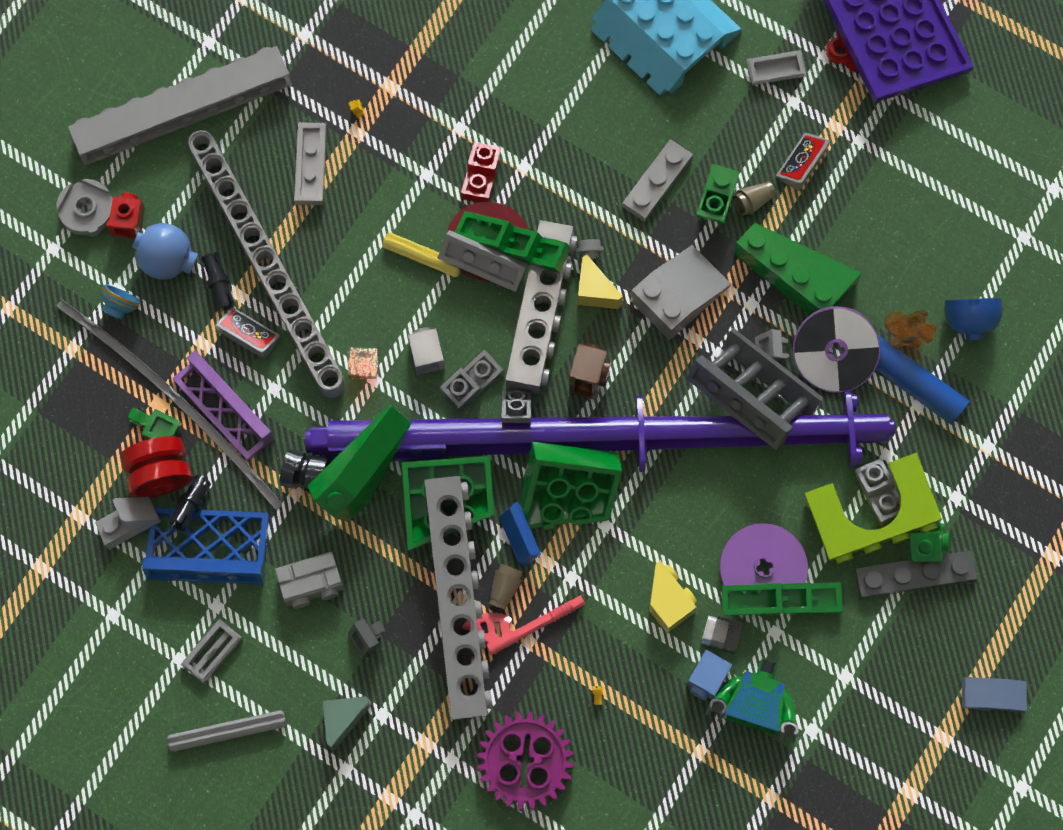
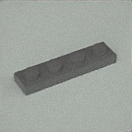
M971 550L946 554L942 562H913L912 560L861 567L854 570L860 599L977 580Z

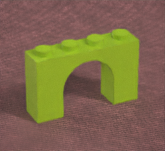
M917 453L889 462L888 464L900 497V510L896 518L889 525L881 529L866 530L851 523L843 512L833 483L805 493L829 562L836 560L837 564H841L854 559L853 553L864 550L865 554H869L882 549L881 543L892 540L893 544H897L910 539L909 533L917 530L929 532L938 528L937 523L942 521V517Z

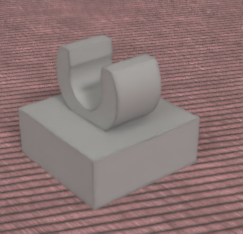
M771 329L755 337V345L775 361L779 362L789 357V354L783 353L782 346L787 344L788 340L781 336V330Z

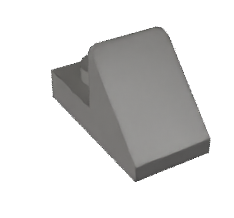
M129 497L113 499L116 511L96 521L95 524L104 545L110 550L161 521L149 497Z

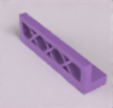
M195 350L187 356L189 364L172 379L249 462L274 440L272 432ZM195 370L201 377L200 388L187 387L182 380ZM205 382H206L211 388H205ZM194 393H200L199 399ZM204 393L217 394L220 397L219 408L206 407L203 404ZM224 402L229 408H223ZM212 413H218V419ZM223 413L236 414L238 416V428H225L222 425ZM242 422H243L249 429H247V428H242ZM231 433H237V440ZM254 434L260 441L247 452L241 445V435Z

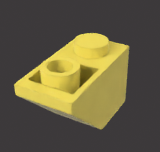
M660 560L655 565L649 611L665 632L668 633L695 613L697 608L695 603L697 600L687 587L683 590L676 581L679 577L675 570L669 564L665 566Z

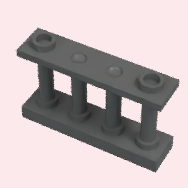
M733 328L730 330L721 348L724 352L713 362H710L703 355L698 357L686 379L773 449L777 450L783 445L793 427L789 423L800 412L804 415H814L823 397ZM733 359L746 368L735 380L721 370ZM755 377L769 386L757 398L743 388ZM778 394L791 404L780 416L766 406Z

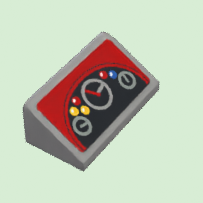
M804 133L777 173L776 178L800 191L827 151L830 141L826 138Z
M234 307L215 325L218 332L264 360L281 337L276 332Z

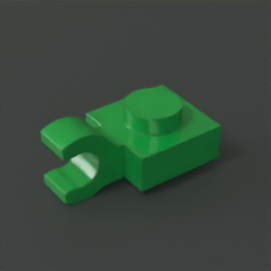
M133 407L127 417L132 424L144 428L141 434L146 439L176 436L182 425L181 421L157 409L150 416Z

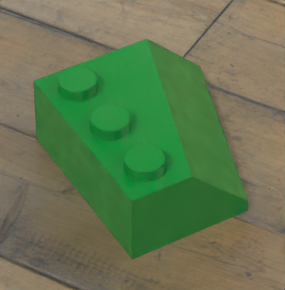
M532 442L519 500L520 507L530 529L543 527L544 530L555 529V525L572 523L575 526L608 521L622 474L618 453Z
M490 456L402 463L408 551L431 542L425 480L460 476L461 483L467 482L469 500H463L464 512L471 513L472 524L494 515ZM452 500L444 501L440 507L441 513L445 516L454 515L458 509L457 504ZM454 529L448 530V531L444 534V536H446V535H448V534H450V533H453V532H455V531H457V530H454Z

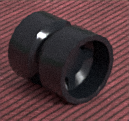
M289 449L285 455L280 473V486L297 489L302 486L304 492L310 493L308 485L330 464L329 458L316 455L307 458L306 453Z

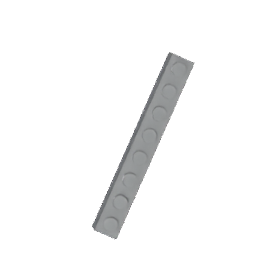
M265 47L254 55L246 58H236L230 64L220 68H210L200 76L185 78L169 88L162 87L143 98H133L125 105L117 108H107L99 115L91 118H81L73 125L68 126L78 153L86 166L292 86L278 47Z

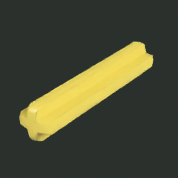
M387 233L384 237L383 247L453 277H458L461 273L458 267L438 259L439 252L393 233Z

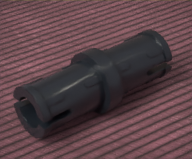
M213 252L204 255L201 260L209 280L207 284L209 289L213 291L218 310H230L236 306V303L230 291L229 276L223 270L219 253L215 252L214 256Z
M195 475L186 493L181 494L179 497V505L168 522L170 526L176 522L173 529L185 531L193 514L200 510L202 506L201 500L211 486V482L209 480L206 481V477Z

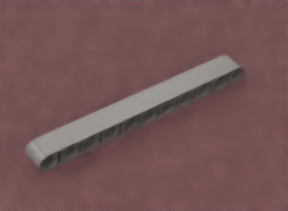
M199 130L194 132L188 142L193 158L323 396L327 398L340 396L345 388L342 373L214 138L207 131ZM202 144L209 145V147L206 150H197V148ZM214 167L222 168L218 173H209ZM226 190L234 191L231 196H222V193ZM238 213L247 214L242 220L234 219ZM251 236L260 237L256 243L246 242ZM264 259L273 260L267 267L259 265ZM278 282L286 284L282 290L272 289L273 285ZM289 306H297L299 308L294 314L285 313L286 308ZM304 329L312 331L307 338L298 337V333ZM321 353L325 355L324 359L320 362H312L310 360L314 354ZM335 377L338 379L334 386L327 387L323 384L327 378Z

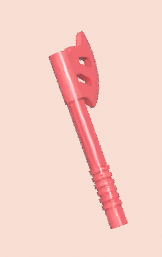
M580 595L515 631H510L511 617L500 613L482 614V619H477L478 631H483L481 623H487L488 633H484L485 642L488 643L486 646L490 654L493 655L542 627L555 622L557 619L559 620L572 613V611L574 612L576 609L584 606L585 602ZM469 620L462 625L464 630H471ZM495 623H500L502 634L500 638L495 633Z

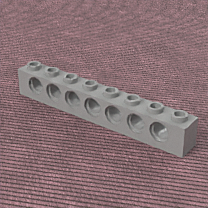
M460 476L425 480L451 720L486 716L487 709H491L493 706L491 690L485 691L483 680L489 678L488 662L487 660L481 661L480 649L486 648L484 630L478 631L477 619H482L481 601L474 600L473 589H479L477 571H471L470 560L476 559L474 541L468 542L467 530L472 529L471 513L464 512L463 500H469L467 482L461 483ZM446 500H452L458 506L457 512L452 516H445L440 511L441 504ZM454 529L461 534V540L457 545L449 546L444 542V534L448 530ZM453 559H459L464 563V571L458 576H453L447 571V565ZM458 588L465 590L468 594L466 603L461 606L454 605L450 600L452 591ZM460 618H465L471 623L470 632L464 636H460L454 631V623ZM462 648H469L474 652V661L468 666L461 665L457 660V654ZM465 678H473L477 682L478 690L474 695L468 696L462 693L460 685Z

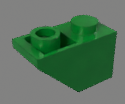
M712 164L697 211V217L724 224L740 171Z

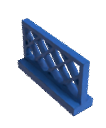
M155 508L158 517H172L176 510L175 508ZM199 510L193 514L192 518H200L205 525L194 534L186 528L184 532L189 538L177 547L168 538L177 531L173 529V526L164 533L157 526L158 524L149 528L146 558H143L142 565L146 580L264 585V563L269 513ZM220 520H230L234 527L221 535L214 525ZM250 521H262L261 530L252 537L243 529ZM210 529L218 539L205 548L198 541V538ZM237 531H240L247 541L235 550L227 542V539ZM260 538V543L258 545L256 541ZM163 541L172 548V551L165 557L153 556L154 548ZM194 542L202 552L194 558H186L181 551ZM223 543L231 554L223 560L215 559L210 553ZM253 545L258 551V561H245L239 554Z

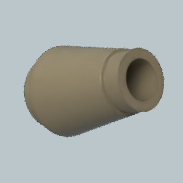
M769 181L740 189L732 198L733 205L740 215H752L771 198L776 196V190Z
M500 564L499 569L495 570L489 604L505 610L523 581L520 579L523 572Z

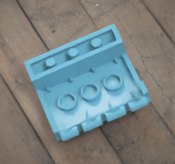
M604 0L592 17L595 24L591 28V31L604 43L612 38L608 47L623 61L627 60L629 56L632 57L627 65L639 77L645 79L650 74L651 76L646 83L659 96H662L666 91L672 94L683 84L684 74L713 48L719 45L723 49L742 32V29L711 0Z

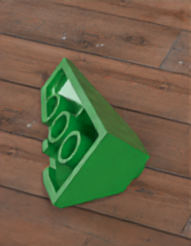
M389 404L308 485L313 500L335 519L350 522L370 502L410 428L411 421L392 404Z

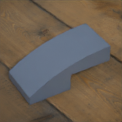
M964 677L962 678V708L984 711L995 709L1019 713L1027 711V681Z

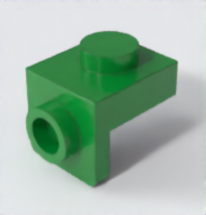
M937 523L938 528L929 532H912L910 534L913 562H942L948 552L947 550H951L952 544L951 534L946 533V523Z

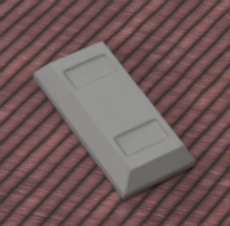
M801 50L746 60L752 85L807 75Z

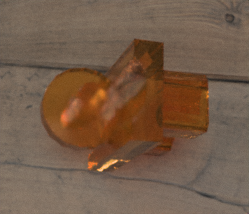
M921 309L908 316L903 312L894 311L887 315L885 319V329L889 334L895 336L890 341V344L896 348L907 345L916 349L921 345L922 341L925 343L932 342L937 326L925 321L928 313Z

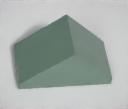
M366 696L323 701L326 743L331 750H336L371 707L372 703Z

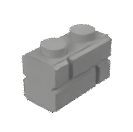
M333 552L275 568L287 607L292 605L294 609L308 606L311 599L321 597L322 600L332 599L339 595L338 591L344 590Z

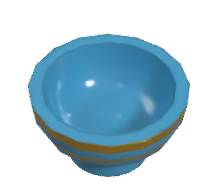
M103 284L101 297L105 304L102 310L107 314L123 319L125 313L135 311L141 304V301L132 294L112 285Z

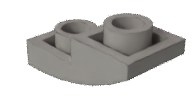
M483 350L464 369L460 368L440 388L458 408H461L489 387L505 371L486 350Z
M880 458L855 469V474L872 512L882 527L891 523L898 515L900 497L894 488L893 478Z

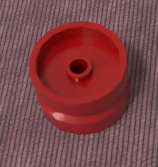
M175 436L151 438L131 445L121 452L120 459L125 473L130 474L126 479V483L131 497H158L173 493L191 483L193 477L188 462L182 461L186 456V451L181 438Z

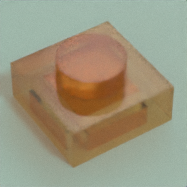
M349 347L348 378L377 379L379 350L376 348Z

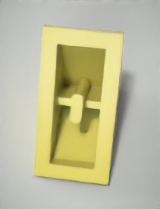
M585 255L582 258L578 305L611 309L620 308L623 296L590 257Z

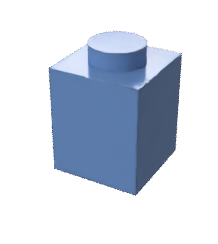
M706 650L688 680L687 686L691 688L690 692L702 700L707 698L713 700L729 673L732 664Z

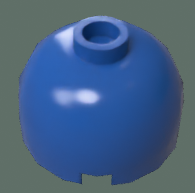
M1001 298L945 301L944 314L948 326L955 333L966 334V340L983 339V333L992 332L998 327L1002 319L1003 307Z

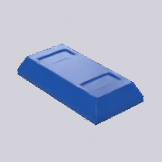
M515 502L499 516V519L518 563L525 567L539 557L541 552L520 504Z

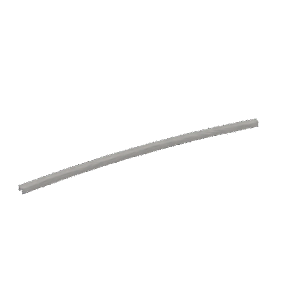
M61 299V302L55 305L59 310L99 338L160 389L218 445L275 510L281 507V501L237 451L160 376L111 335Z

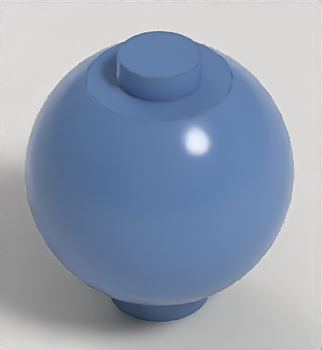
M168 223L153 224L146 228L144 234L138 232L132 248L137 249L135 259L140 269L148 276L159 280L175 278L181 272L190 274L198 253L191 251L190 240L187 235L177 226Z

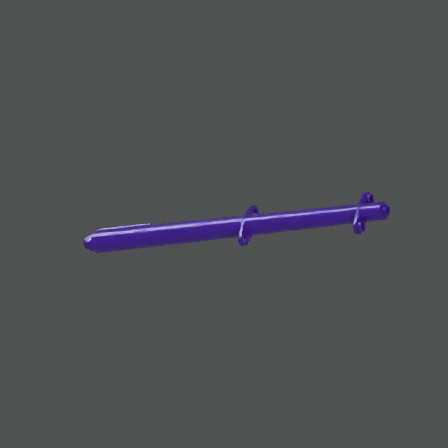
M844 391V415H797L789 423L793 427L783 445L846 443L849 467H856V464H862V448L856 447V444L888 443L889 438L894 437L895 434L894 420H889L888 414L854 415L853 411H857V395L851 394L850 391ZM636 396V417L531 418V423H502V418L409 419L412 424L392 461L447 459V456L529 454L532 442L600 451L638 450L639 472H645V450L770 445L733 416H644L642 396ZM332 420L328 422V427H311V430L305 431L306 453L329 455L331 463L373 420Z

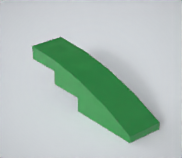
M464 211L455 231L457 234L529 265L560 273L571 249L566 242L542 237L536 231L515 227L509 221Z
M841 582L722 585L723 616L843 612Z

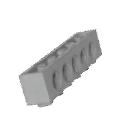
M543 220L539 221L537 232L542 237L566 242L571 247L569 253H575L578 237L573 236V226ZM569 253L560 273L530 265L506 375L507 389L531 391L533 394L540 395L541 386L547 387L550 370L545 369L547 359H553L555 343L551 342L553 332L558 333L561 316L557 315L558 305L564 306L567 290L562 289L564 279L569 280L572 263L568 262ZM545 277H552L555 283L544 285L541 280ZM540 303H545L550 306V309L540 312L535 307ZM533 330L544 332V336L539 339L532 338L529 334ZM534 356L539 362L536 365L529 366L524 363V359Z

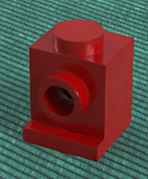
M124 192L121 194V197L113 196L109 221L107 220L106 224L111 236L136 238L138 232L141 231L145 207L137 195ZM122 210L128 211L126 214H121Z

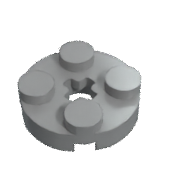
M92 179L81 180L82 182L67 185L61 191L56 204L59 218L67 230L77 235H99L107 227L106 224L107 220L109 221L113 198L108 189L102 183ZM91 202L90 206L92 209L89 212L82 213L79 206Z

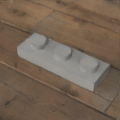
M298 122L295 205H323L327 137L326 123Z
M670 139L622 202V207L645 222L693 159V154Z
M450 230L446 234L438 255V259L515 292L528 265L523 261Z

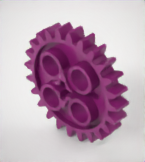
M529 711L527 719H522L520 712H517L516 721H511L505 715L506 725L502 726L495 721L496 732L493 733L488 730L485 732L490 741H480L479 743L486 750L485 752L477 753V758L485 762L477 766V771L486 772L480 778L481 783H491L486 790L488 794L495 790L498 792L495 798L496 802H499L504 797L507 798V808H510L513 802H518V809L522 811L524 803H528L530 809L534 811L535 802L537 801L543 807H546V797L549 796L552 800H557L556 789L565 792L566 788L561 781H571L572 777L565 772V770L574 769V764L566 761V759L574 756V751L565 750L571 741L570 739H560L564 734V729L554 732V720L545 725L543 714L537 721L533 720L531 711ZM530 735L529 759L534 761V763L528 764L526 786L521 788L522 764L517 759L523 758L525 736ZM510 737L517 738L521 743L520 748L514 752L507 751L503 746L505 740ZM542 740L548 742L551 746L550 751L545 755L537 754L533 749L536 742ZM506 767L514 768L518 773L516 779L512 782H506L500 777L501 771ZM538 770L545 772L548 777L547 781L542 785L533 784L530 780L533 772Z

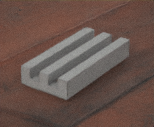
M219 619L180 665L205 684L243 638ZM223 629L225 632L195 667L191 666L192 662L216 634ZM230 636L233 637L231 641L226 645V647L220 652V654L214 659V661L208 666V668L201 674L200 671L215 655V653L220 649V647L226 642V640Z

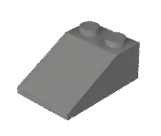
M691 245L652 271L631 291V302L670 341L731 286V283Z

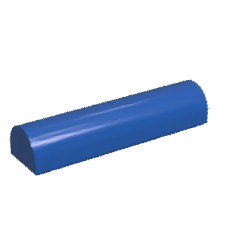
M878 335L880 358L875 370L950 425H953L970 401Z

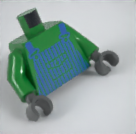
M760 660L756 674L745 671L742 677H732L719 688L705 711L707 716L710 711L717 712L719 714L717 721L719 722L725 719L775 736L779 733V741L783 740L784 735H790L793 738L792 743H796L799 729L796 725V711L791 694L785 691V684L783 682L773 680L778 665L768 660Z

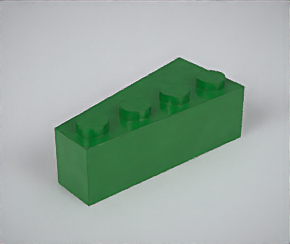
M755 222L736 242L734 255L808 315L823 308L838 306L857 285L861 272Z

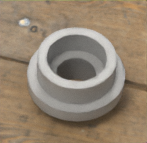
M598 239L578 241V248L575 249V252L581 255L582 258L588 255L590 259L599 258L598 253L604 252V247L601 246Z

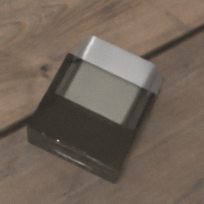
M708 616L701 644L735 654L744 623L720 616L717 618Z

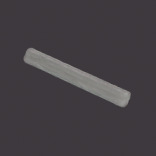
M279 710L171 734L167 737L168 747L172 752L278 729L286 726V719L283 711Z

